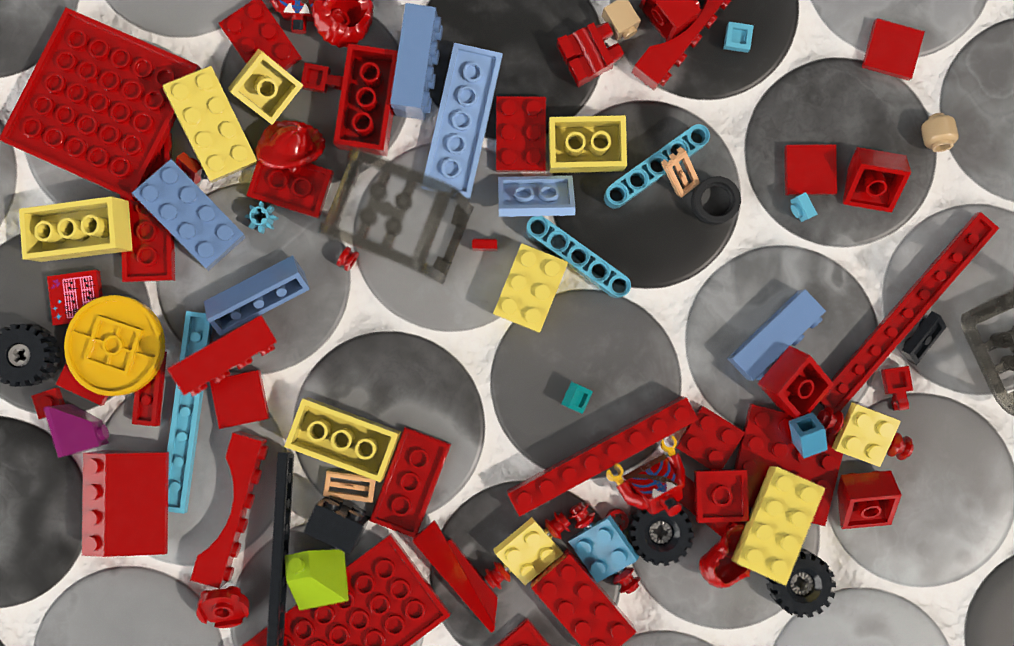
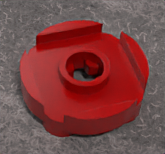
M229 586L226 589L205 590L200 594L196 615L206 625L208 620L215 623L214 627L231 628L243 623V618L248 617L250 602L245 595L241 594V589L236 586Z

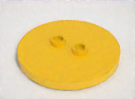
M119 295L96 298L80 308L68 325L64 340L66 363L74 378L86 389L96 394L121 396L136 392L146 386L161 367L165 354L163 328L154 312L136 299Z

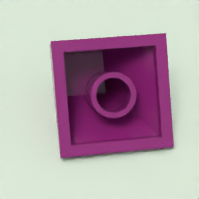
M73 404L44 408L58 458L109 444V431L106 425L103 424L101 419Z

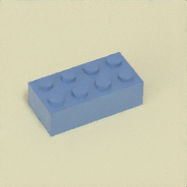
M405 3L390 102L396 116L425 120L426 113L431 112L432 98H430L429 91L434 89L436 79L433 64H438L439 50L437 49V40L441 41L443 33L441 17H438L436 7Z
M172 159L132 192L208 271L245 239L243 232Z

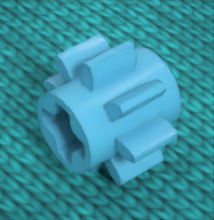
M262 201L259 202L257 207L250 205L251 211L249 215H245V218L251 221L248 227L255 229L258 226V231L264 234L265 228L274 230L272 224L274 220L279 219L272 214L275 208L270 205L265 209V203ZM263 213L266 215V218L261 219L260 222L257 218L262 216Z

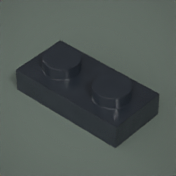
M931 311L927 318L920 322L913 336L905 341L901 351L909 362L917 366L947 326L941 315Z

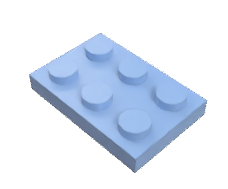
M572 176L498 177L499 217L575 215L576 207Z

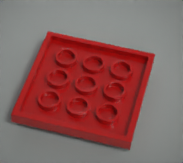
M750 404L743 429L745 434L740 441L734 469L747 470L748 506L753 508L769 466L778 467L825 488L811 523L826 526L843 453L832 448L837 434L831 435L828 429L825 430L828 450L804 459L792 443L789 421L794 418L781 411Z

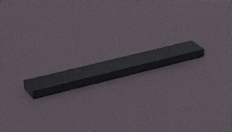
M278 452L266 646H284L287 594L285 555H289L294 452Z

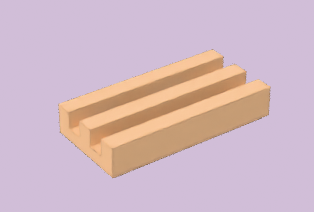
M680 147L677 149V155L672 153L669 155L670 160L667 162L664 159L661 164L676 194L682 198L701 182L687 152ZM681 160L692 181L690 184L679 164V161ZM673 166H674V168H675V170H676V172H677V174H678V176H679V178H680V180H681V182H682V185H683L684 189H682V187H681V185H680V183H679V181H678V179H677V177H676V175H675V173H674V171H673V169H672Z
M327 470L323 496L330 497L331 495L340 499L373 503L376 481L359 474ZM331 477L370 482V486L331 481ZM331 486L345 489L367 491L369 493L368 496L344 492L329 491V489Z

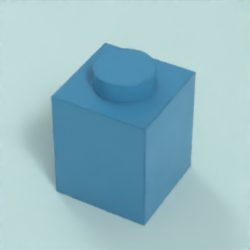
M813 412L789 421L792 443L804 459L828 450L825 428Z

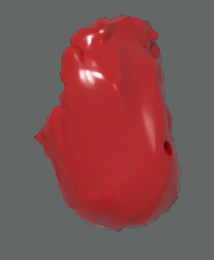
M734 522L731 524L723 537L701 557L699 570L708 584L722 589L732 586L745 577H750V569L731 560L746 525L745 522Z

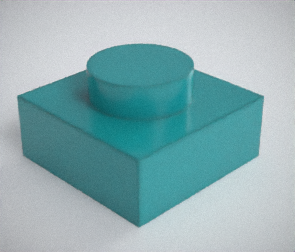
M571 381L561 405L583 414L593 391Z

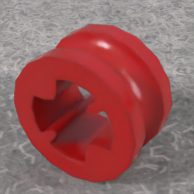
M347 246L338 258L336 265L339 267L344 266V270L348 272L355 264L359 253L357 251L352 252L351 248Z
M619 508L609 510L605 517L609 515L616 517L615 514H620L623 523H618V527L621 531H624L629 524L626 513Z

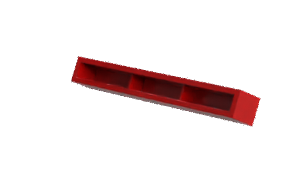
M680 396L508 489L507 495L520 517L699 419L687 397Z

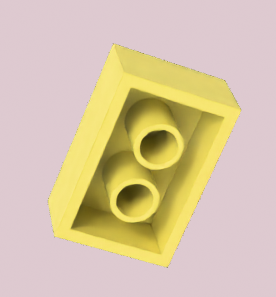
M626 115L549 118V173L623 172L627 167Z
M521 243L493 315L540 333L568 262Z

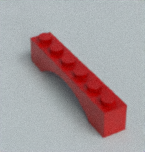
M705 0L700 15L687 30L669 41L650 46L634 65L631 73L653 90L659 84L663 87L671 78L672 74L669 72L674 65L679 68L688 56L685 54V51L689 46L694 49L703 36L700 32L704 27L710 29L717 20L718 16L715 14L719 8L725 10L732 0Z
M242 431L232 433L225 457L233 480L231 513L226 526L218 538L197 556L190 581L218 589L231 581L234 573V567H231L234 558H237L241 549V543L238 542L240 534L245 532L248 524V519L245 518L248 509H251L255 500V494H252L254 485H258L262 475V470H259L262 460L266 459L268 454L267 438Z

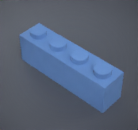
M292 255L205 300L206 318L221 336L310 290L305 272Z
M806 289L799 290L727 359L747 380L754 381L756 379L758 381L768 372L767 367L776 362L791 344L795 346L805 337L803 333L809 327L813 329L822 321L821 316L826 310Z

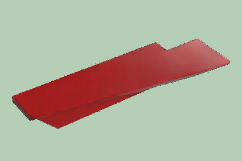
M435 520L415 535L413 543L492 633L495 630L498 595L452 538L446 540Z

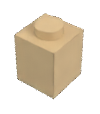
M616 0L604 7L602 12V18L605 22L609 23L616 41L623 37L626 40L637 33L641 20L629 0Z

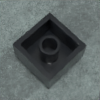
M331 495L329 498L325 496L316 503L303 533L351 554L358 545L370 517L365 515L366 511L359 507L353 506L350 508L343 505L344 501Z

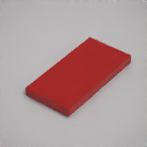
M405 426L369 521L414 538L419 532L451 443Z

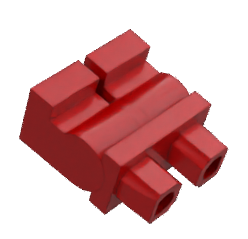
M593 22L571 35H564L557 39V47L566 65L569 64L568 69L578 87L611 70L613 64L624 55L619 43L608 48L604 43L605 40L613 37V31L608 22L597 26Z

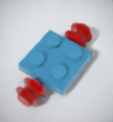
M579 502L569 510L571 514L568 516V519L575 518L577 523L574 527L584 528V530L569 539L568 542L596 582L615 573L612 582L614 584L620 583L621 588L619 592H626L627 594L634 592L639 587L640 577H633L632 572L634 568L627 566L636 562L639 555L611 515L593 524L596 513H589L587 511L589 503L583 505L582 502Z

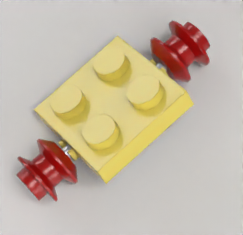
M854 402L851 403L845 419L841 411H836L833 414L831 407H826L817 415L818 420L825 430L828 429L829 434H837L832 446L835 451L879 467L886 453L890 457L896 455L897 459L905 460L913 452L912 439L908 436L902 438V435L896 432L901 421L894 417Z
M554 511L555 518L552 521L545 519V527L547 528L545 530L531 517L493 549L497 557L504 563L494 561L495 568L492 571L487 568L485 569L487 575L484 578L493 589L497 586L501 590V582L503 580L510 582L509 572L511 571L524 585H527L563 555L562 550L551 539L552 536L562 539L561 532L563 530L570 532L568 526L571 523L562 512L558 515Z

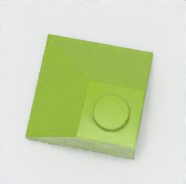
M340 549L308 550L285 555L286 581L299 610L349 601L344 551Z

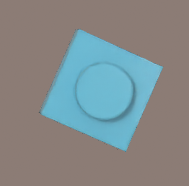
M729 22L726 28L723 49L748 53L751 47L754 25Z
M806 192L790 200L792 203V213L801 222L817 215Z

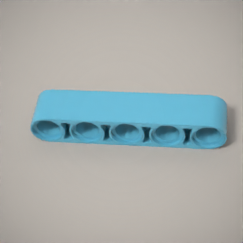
M701 124L690 127L616 180L605 191V204L610 208H619L666 175L663 166L661 172H654L650 167V163L656 161L661 164L664 159L668 162L672 147H682L687 152L689 158L697 153L710 139L708 128ZM691 134H699L702 142L695 143L691 139ZM630 177H640L642 186H633L630 182ZM610 191H619L622 194V200L613 201L610 197Z
M533 216L528 220L526 226L527 235L557 258L567 261L569 267L611 297L620 298L629 293L631 282L623 273L545 217ZM535 222L542 223L545 228L544 232L541 234L533 233L530 228L531 225ZM553 237H561L564 240V247L561 249L554 248L551 245ZM574 251L582 252L585 257L584 262L580 264L573 262L571 254ZM599 265L604 269L603 278L593 276V266ZM614 280H620L624 283L625 289L622 293H617L613 290L612 283Z

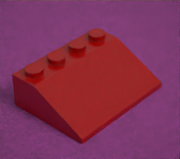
M100 450L83 453L82 556L116 557L164 555L168 553L169 452Z

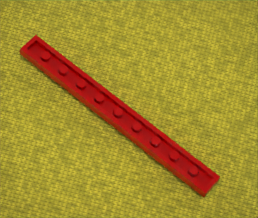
M982 212L976 213L831 379L834 385L819 403L825 408L831 407L833 414L836 411H841L991 239L999 227Z

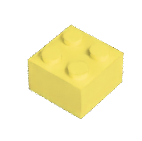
M258 49L228 89L234 96L273 125L303 87V84Z

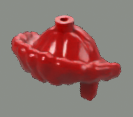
M314 0L312 6L314 26L323 40L333 46L348 48V44L357 45L359 41L363 40L373 23L372 0Z
M293 120L275 121L273 125H269L262 132L257 142L255 153L257 154V160L262 162L263 166L280 170L289 168L291 173L297 174L302 166L316 161L323 154L326 141L317 128H313V126L307 125L304 122Z

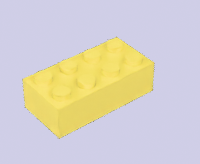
M212 66L162 85L210 184L257 163V159Z
M111 196L19 209L22 259L45 262L133 251L129 201Z
M307 397L301 400L284 447L381 482L387 472L401 431Z
M769 466L750 512L749 521L746 522L731 560L786 585L825 488L781 468Z

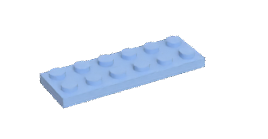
M454 43L422 189L471 199L503 53Z

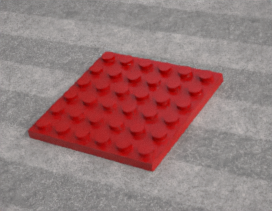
M66 7L0 135V141L132 201H136L137 198L132 192L146 181L177 118L162 85L197 72L201 68L193 62Z

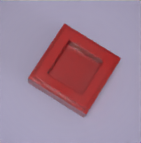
M473 239L472 250L497 251V240Z

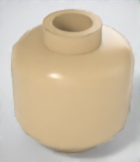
M935 113L929 116L928 120L922 124L921 132L924 145L934 152H943L951 149L959 138L956 121L952 116L944 115V113Z

